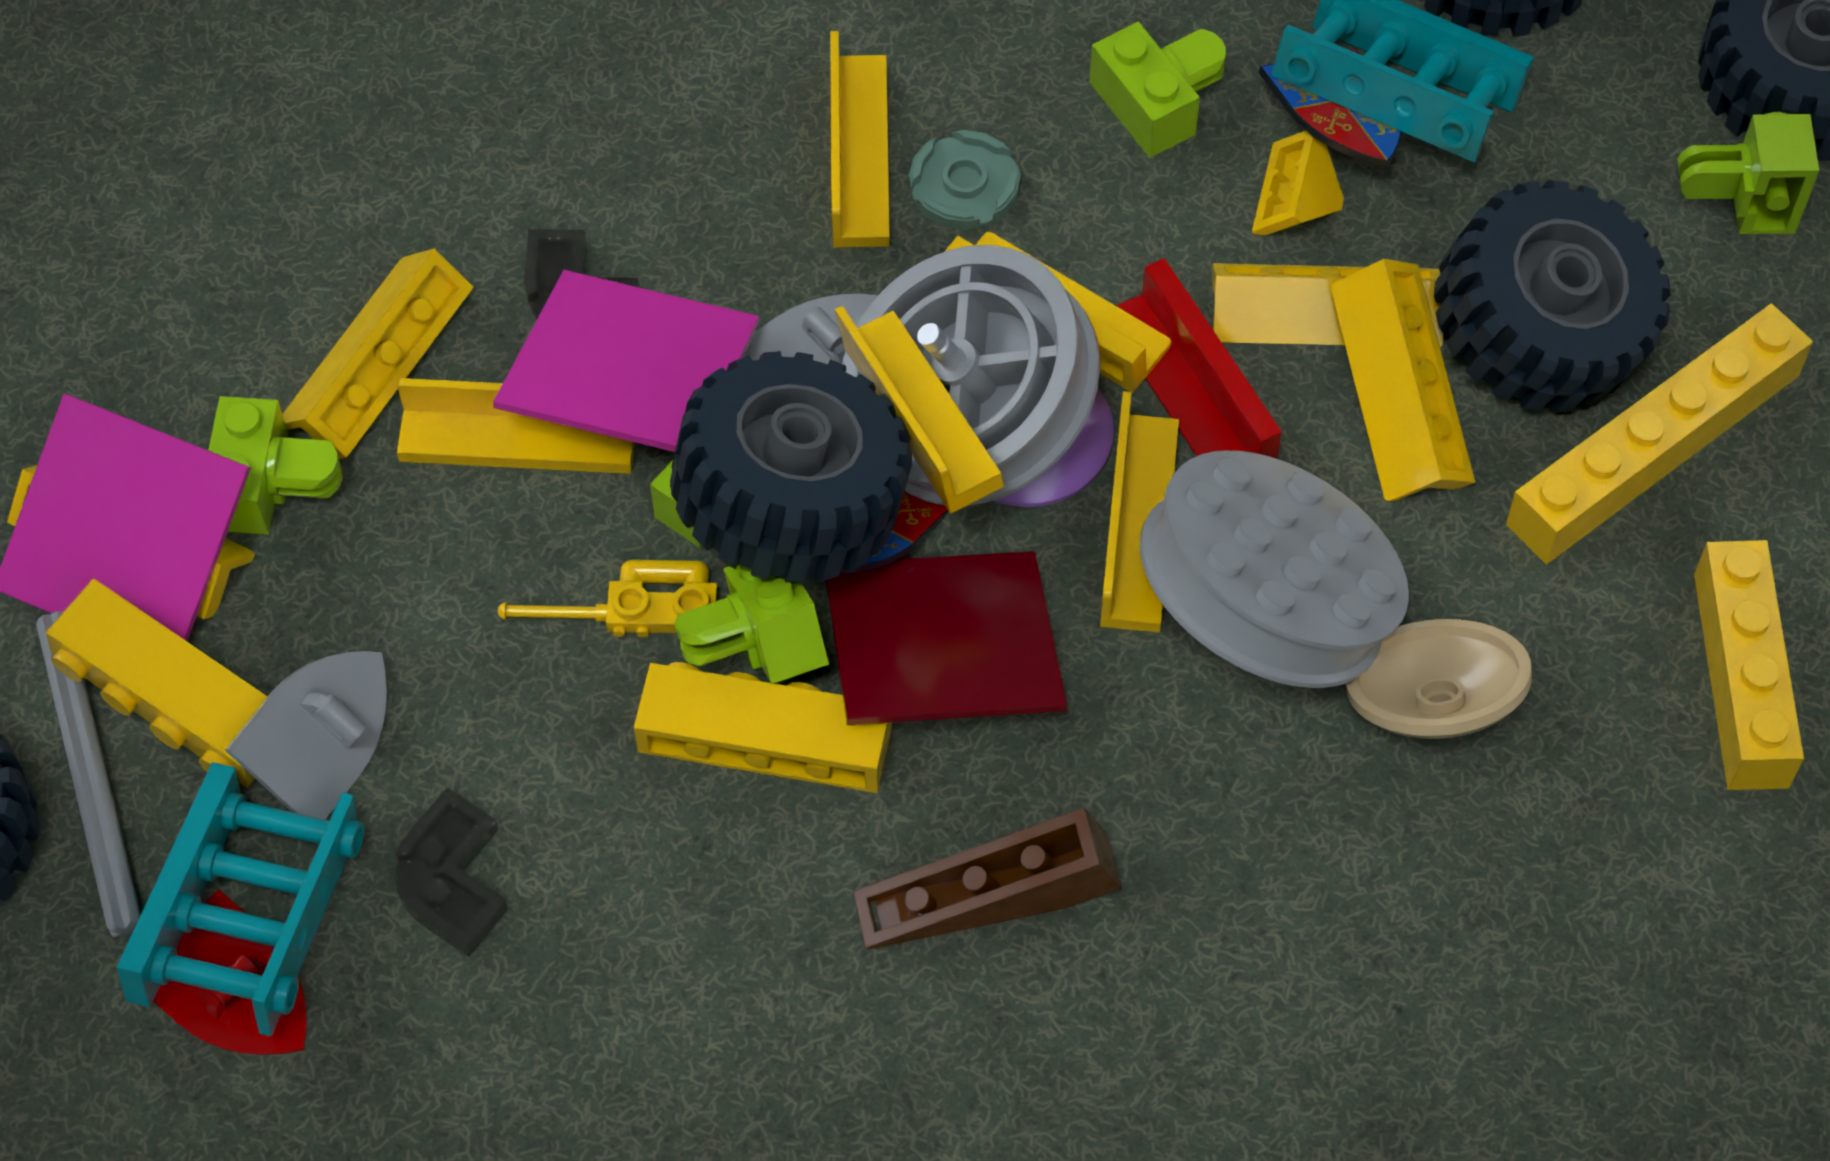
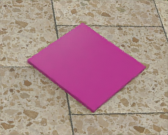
M563 270L496 395L493 407L675 452L682 416L685 414L687 401L693 391L701 387L703 380L720 368H724L727 371L729 363L743 358L759 324V316Z
M64 393L0 566V592L50 613L56 611L64 612L94 578L185 641H188L251 467Z

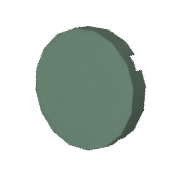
M969 130L950 132V137L937 141L936 137L925 143L914 156L909 173V186L913 202L925 217L944 227L962 230L986 227L1004 217L1016 203L1021 184L1019 166L1012 158V152L1003 142L986 133Z

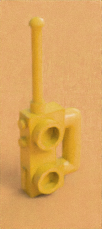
M627 560L621 566L620 581H609L607 604H596V607L507 605V602L499 605L497 612L499 617L507 620V617L595 619L596 622H606L607 632H613L615 637H623L625 632H637L638 637L644 638L648 637L649 633H676L675 620L678 615L716 602L718 589L717 583H709V568L702 561ZM643 584H684L675 593L647 592L643 588Z

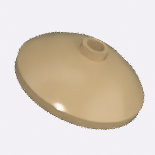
M1461 619L1424 620L1398 626L1393 634L1382 641L1381 649L1368 670L1358 678L1346 683V692L1352 707L1362 717L1386 731L1406 737L1422 739L1458 737L1494 725L1521 704L1527 696L1532 683L1531 660L1528 652L1517 639L1494 626Z

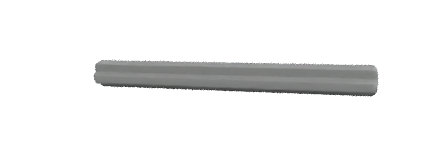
M56 611L39 617L36 623L106 926L114 938L126 937L127 935H132L141 912L85 678L81 682H75L61 673L51 661L53 656L46 632L63 613L62 611Z

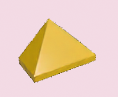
M1306 130L1273 142L1252 233L1266 236L1342 210L1344 197L1327 145L1316 139Z

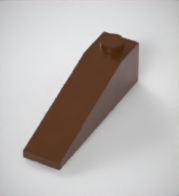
M1081 808L853 891L865 946L869 950L1065 909L1121 889L1122 886L1107 832L1085 808ZM872 901L876 903L882 929L880 931H877L871 905Z

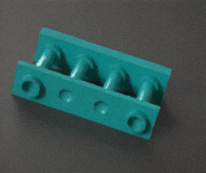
M1320 0L1312 26L1316 30L1313 35L1289 24L1284 29L1271 76L1475 163L1479 157L1494 113L1493 110L1486 107L1491 103L1510 112L1514 110L1522 95L1534 56L1399 0ZM1339 39L1367 52L1362 56L1334 43ZM1389 60L1415 71L1417 74L1412 77L1386 66L1385 63ZM1441 82L1468 95L1464 99L1436 87V84Z
M212 762L116 967L125 1001L150 1007L159 986H166L170 981L251 999L259 1034L272 1037L281 1014L288 1015L294 1007L299 988L298 973L348 858L355 859L361 849L365 827L363 822L358 821L354 795L341 793L330 821L247 802L246 796L240 792L236 768ZM240 826L319 844L308 871L224 852L223 846L230 830L237 831ZM218 876L297 895L285 923L201 903L200 896L207 881H215ZM194 928L275 947L263 975L179 956L176 949L184 932L191 933Z

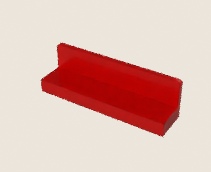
M1165 258L1145 266L1142 294L1116 306L1170 338V349L1145 380L1170 418L1179 419L1178 430L1195 456L1214 451L1229 450L1252 452L1277 459L1282 431Z

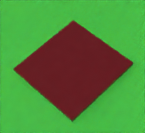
M1035 551L898 559L877 569L839 574L838 577L825 580L847 725L1066 711L1067 703Z

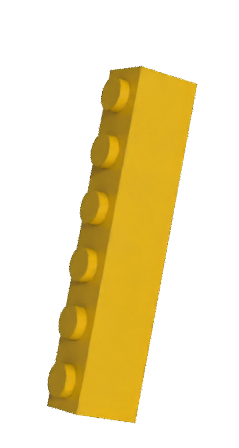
M1772 303L1516 490L1506 525L1547 565L1799 377L1813 341Z

